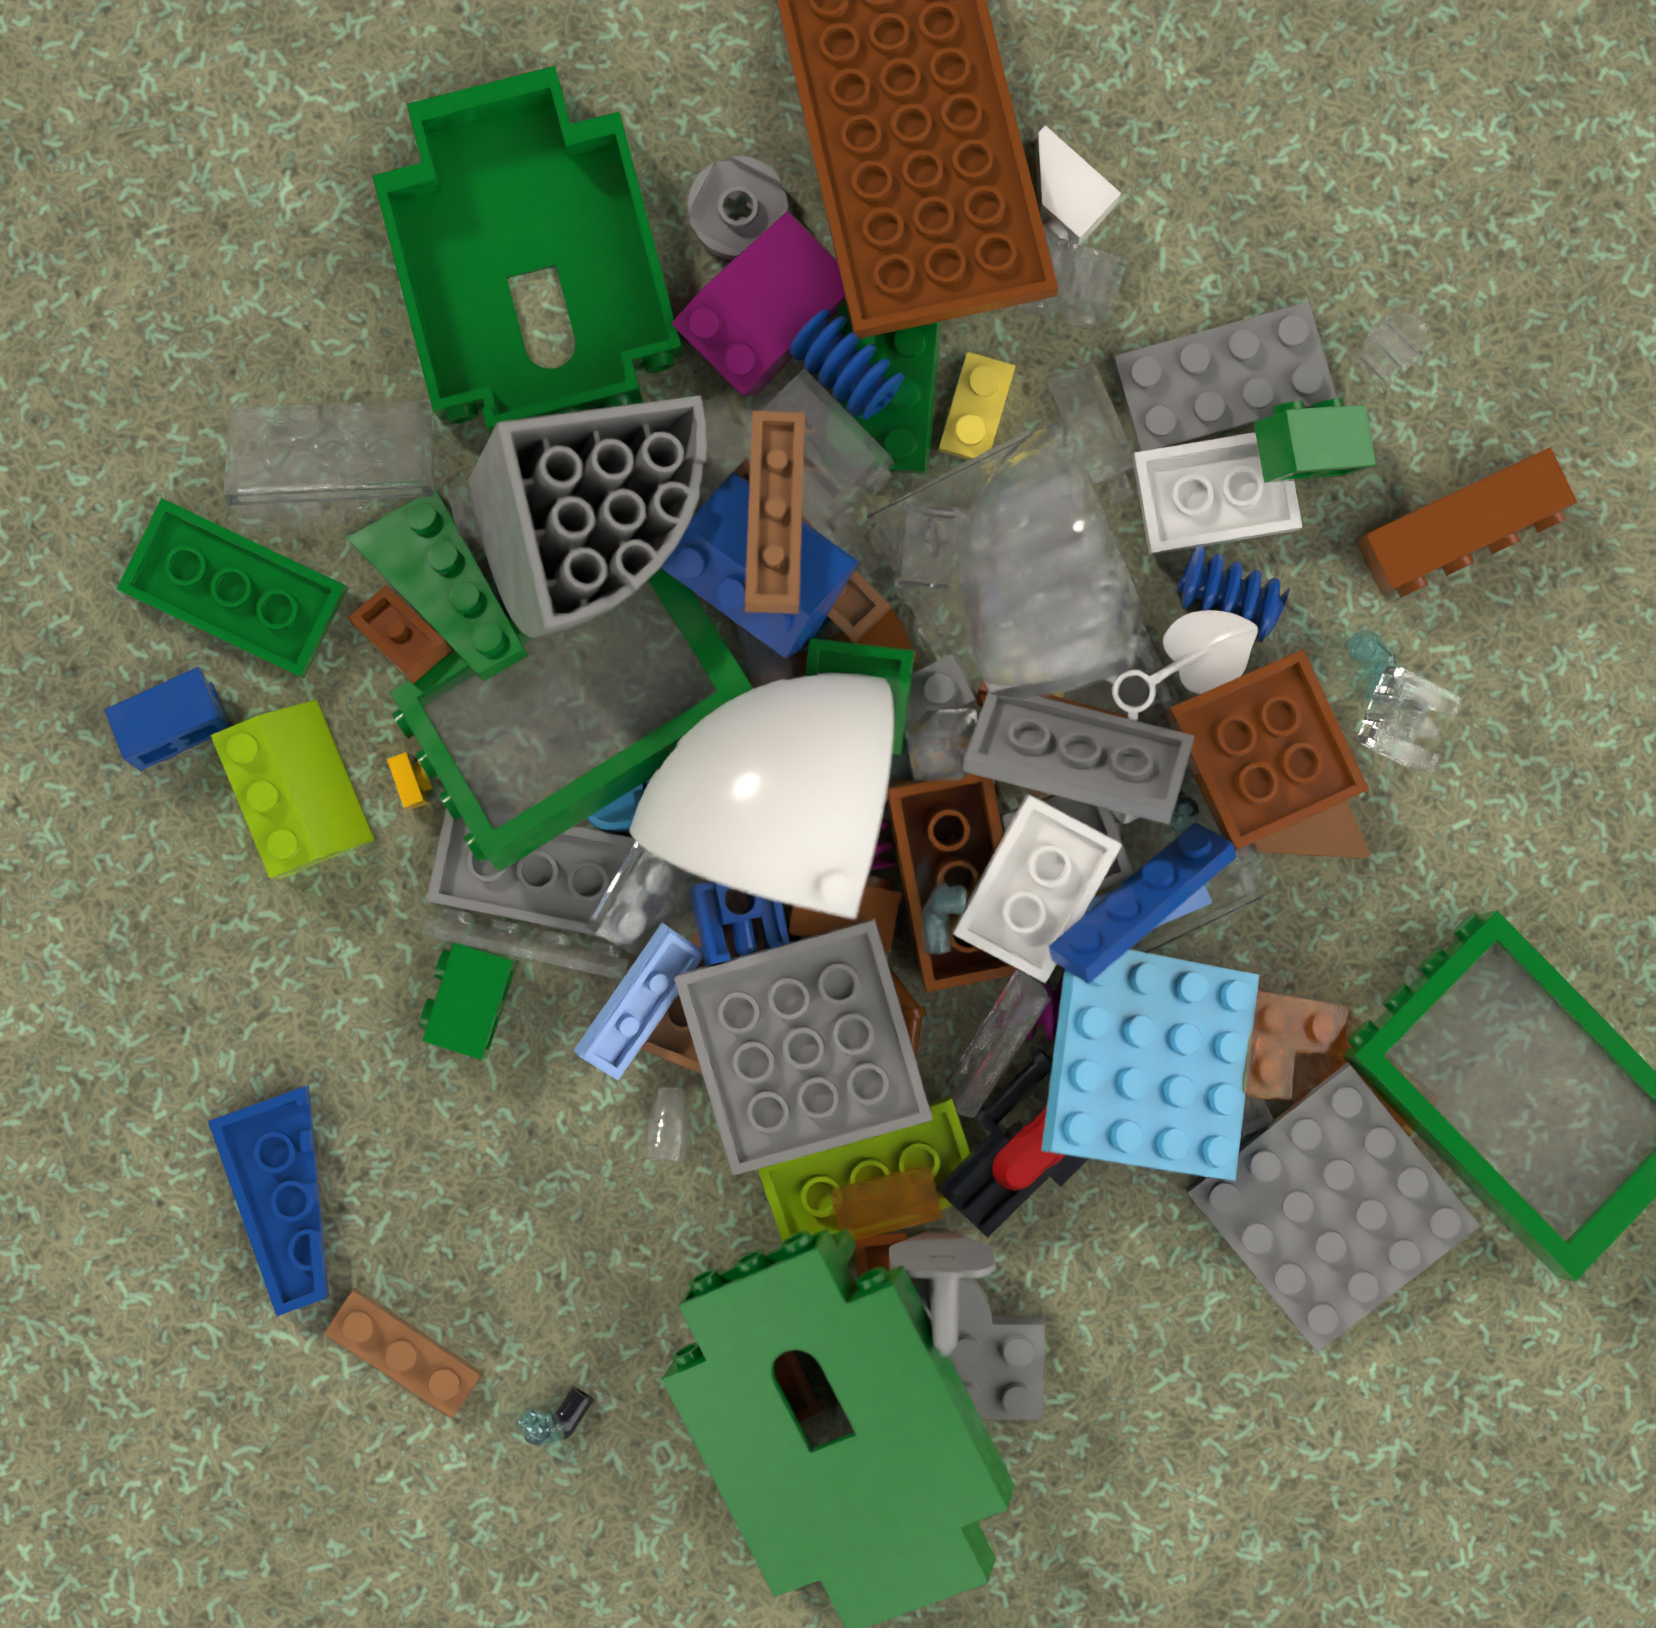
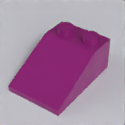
M786 211L706 284L671 324L742 396L758 395L793 358L790 354V346L800 330L822 310L829 309V319L845 302L836 258L789 211Z

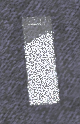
M1016 969L946 1080L957 1112L960 1115L970 1118L976 1116L1050 1001L1042 981L1019 969Z

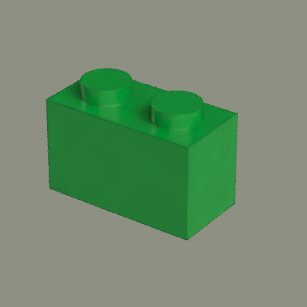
M1338 398L1317 402L1312 405V408H1304L1303 401H1293L1274 406V415L1254 422L1264 483L1341 477L1376 465L1365 405L1344 406L1343 399Z
M453 942L451 951L443 949L434 978L441 980L436 999H427L419 1020V1027L426 1029L422 1042L480 1060L487 1058L518 960L462 942Z

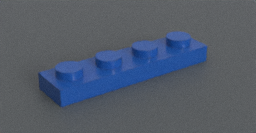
M1194 822L1048 946L1052 961L1090 984L1236 858L1233 843Z

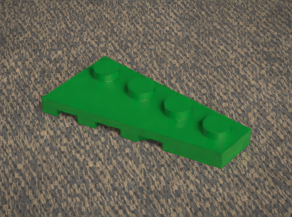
M436 488L431 489L347 537L356 550L445 639L447 644L483 681L529 656Z

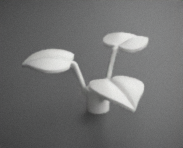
M1053 602L1033 608L1017 610L1012 617L1014 643L1022 662L1031 656L1059 688L1073 686L1079 680L1083 666L1113 684L1112 694L1116 704L1128 712V719L1135 721L1138 719V712L1145 710L1153 702L1155 684L1178 670L1182 684L1196 694H1202L1241 677L1246 669L1251 649L1258 633V628L1253 622L1233 613L1215 610L1192 612L1177 619L1170 625L1163 636V648L1174 661L1173 663L1151 676L1139 670H1128L1118 676L1089 659L1099 648L1101 634L1096 619L1084 607L1070 602ZM1111 810L1116 818L1124 824L1138 818V816Z

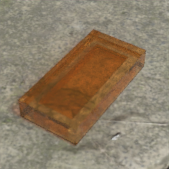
M930 1165L830 1189L839 1231L848 1228L854 1240L943 1219Z

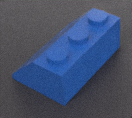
M734 472L727 477L693 515L677 546L661 568L781 656L787 658L809 646L810 638L815 637L859 561L802 521L799 614L745 612L750 483Z

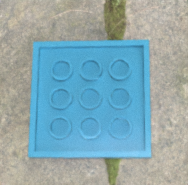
M1128 950L1090 984L1064 969L1042 1151L1213 1179L1236 1181L1259 975L1134 950Z

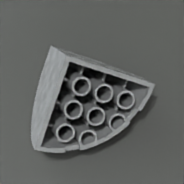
M701 395L496 424L468 478L483 546L495 584L511 619L522 633L528 637L535 638L561 632L588 622L611 610L632 595L665 562L685 532L700 495L699 487L707 450L706 422Z

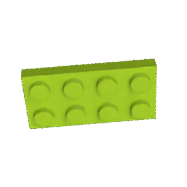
M951 1095L929 1102L933 1116L931 1121L757 1169L782 1242L788 1237L804 1230H808L813 1235L819 1231L829 1229L832 1235L848 1228L854 1239V1237H863L953 1206L937 1191L936 1187L970 1154V1150Z

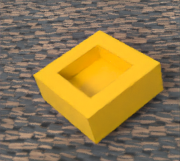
M404 752L388 758L387 762L403 807L412 810L430 803L426 791L434 789L433 781L426 774L419 761H415L414 755Z

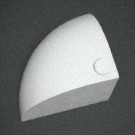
M819 673L817 676H806L787 681L786 679L774 681L726 702L687 732L677 743L678 746L664 761L661 768L656 770L637 806L629 830L630 834L646 850L699 876L762 897L855 919L876 844L888 784L893 742V700L889 684L884 678L862 674Z

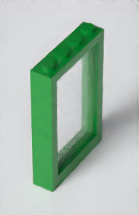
M660 567L637 591L617 606L588 622L567 630L532 638L522 633L511 617L508 618L529 656L486 681H483L454 652L439 661L414 684L408 680L392 690L390 694L399 708L392 713L399 728L408 739L415 735L422 747V750L415 754L419 763L431 780L439 777L446 789L445 792L439 795L441 801L455 821L463 818L470 830V833L463 836L470 851L479 863L487 859L501 872L652 778L656 770L661 768L664 761L678 746L677 743L696 724L726 702L754 688L691 589Z
M1498 910L1483 913L1480 916L1473 912L1454 929L1453 934L1457 939L1445 951L1441 947L1437 948L1422 961L1418 967L1422 974L1410 987L1404 983L1385 999L1383 1006L1387 1010L1374 1023L1368 1019L1353 1031L1347 1039L1352 1046L1341 1057L1353 1067L1557 1278L1577 1281L1656 1198V1071Z

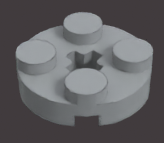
M748 156L731 157V160L721 161L716 165L714 162L705 167L693 181L687 200L690 226L700 244L710 253L732 261L786 211H789L787 194L777 173L764 162ZM740 196L748 199L747 209L751 211V214L747 218L740 217L738 221L730 219V211L724 207L726 202L729 200L736 203Z

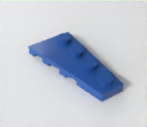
M309 1085L208 1121L276 1317L321 1301L329 1296Z

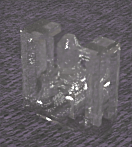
M1385 666L1364 716L1356 742L1408 768L1433 774L1440 754L1428 751L1410 741H1416L1417 736L1428 741L1438 739L1442 731L1438 722L1426 717L1428 708L1436 714L1455 717L1462 697L1406 668Z

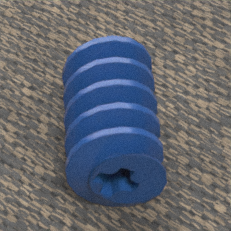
M829 309L822 310L796 335L790 346V354L795 360H805L804 368L809 374H819L818 382L823 388H833L832 396L838 403L848 402L846 409L852 417L862 416V420H867L890 402L900 388L905 376L902 373H897L891 378L886 379L884 375L890 366V361L885 358L872 365L870 360L876 351V347L873 344H869L858 351L855 347L860 339H858L857 335H854V331L845 337L841 334L848 319L843 315L829 322L827 320L830 314Z
M1197 545L1185 566L1174 595L1178 591L1183 593L1182 609L1187 610L1198 599L1202 601L1201 611L1219 608L1220 611L1239 615L1258 625L1257 641L1262 643L1275 627L1287 601L1290 587L1280 596V580L1273 577L1261 588L1262 573L1257 569L1252 570L1242 579L1243 565L1238 561L1232 563L1224 572V557L1220 553H1216L1207 563H1204L1205 548Z

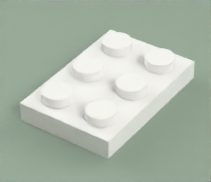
M1255 432L1135 452L1132 455L1149 555L1191 549L1197 545L1209 546L1298 531L1302 528L1295 482L1264 483Z
M1027 793L952 929V933L1046 983L1057 964L1052 961L1048 946L1083 917L1122 844Z

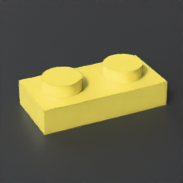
M971 352L966 353L940 442L939 452L987 465L1016 365Z

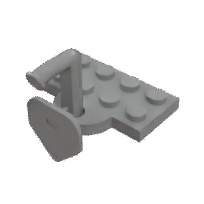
M934 1228L890 1246V1270L901 1265L904 1266L932 1321L934 1345L940 1351L941 1356L950 1357L981 1420H1043L1044 1317L991 1315L987 1295L978 1282L972 1278L984 1277L994 1271L995 1257L993 1248L944 1228ZM928 1293H929V1297H930V1302H929L928 1299L926 1298V1296H927ZM836 1396V1420H848Z

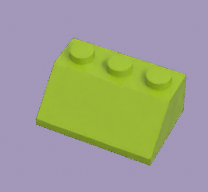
M318 700L264 713L210 735L269 879L282 880L375 841Z

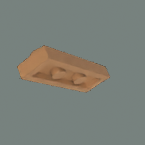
M356 1288L351 1291L324 1332L326 1336L451 1419L454 1418L483 1374V1372Z

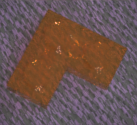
M1257 990L1254 1024L1248 1038L1242 1092L1248 1096L1278 1101L1291 1100L1296 1052L1329 1058L1344 1057L1349 1006Z

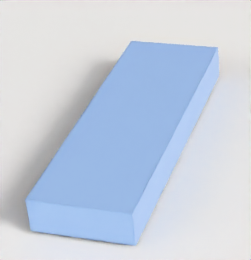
M662 922L573 1051L582 1059L619 1080L679 993L674 976L696 969L704 958L702 948Z

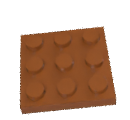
M1304 649L1164 711L1172 730L1194 735L1188 765L1221 836L1233 843L1235 851L1369 790Z

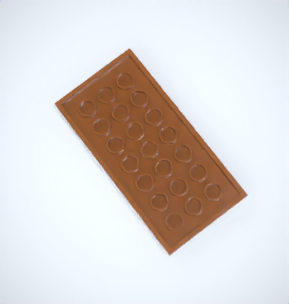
M776 0L854 335H857L858 339L1057 297L1058 284L986 0Z

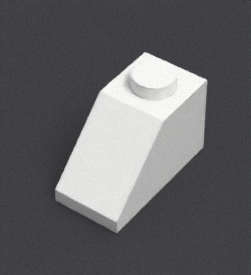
M1045 125L1039 131L1035 144L1038 209L1043 221L1045 234L1056 244L1063 246L1067 242L1076 250L1116 207L1121 193Z

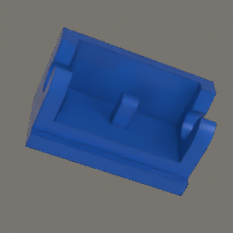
M199 667L104 709L123 759L139 771L212 739L210 735L231 727L212 682H207L203 671Z

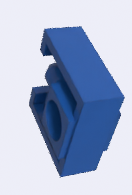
M711 881L689 887L705 966L731 960L730 953H727L722 925L731 924L736 951L741 956L752 954L757 948L751 919L760 917L765 940L764 949H771L790 943L781 901L743 891L747 896L748 906L742 915H736L730 912L725 905V894L730 886Z

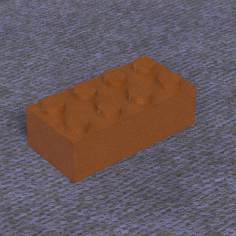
M963 766L889 780L885 797L920 980L926 993L1025 973L952 933V929L1003 838L993 779L963 772Z

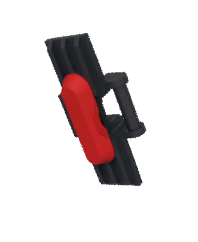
M1039 1047L1031 1054L1033 1060L987 1106L979 1105L972 1112L990 1134L936 1187L937 1191L987 1238L1049 1177L1061 1187L1089 1160L1088 1158L1042 1151L1047 1106L1026 1126L1020 1120L1017 1123L1014 1122L1009 1128L1000 1123L1047 1074L1051 1077L1053 1060Z

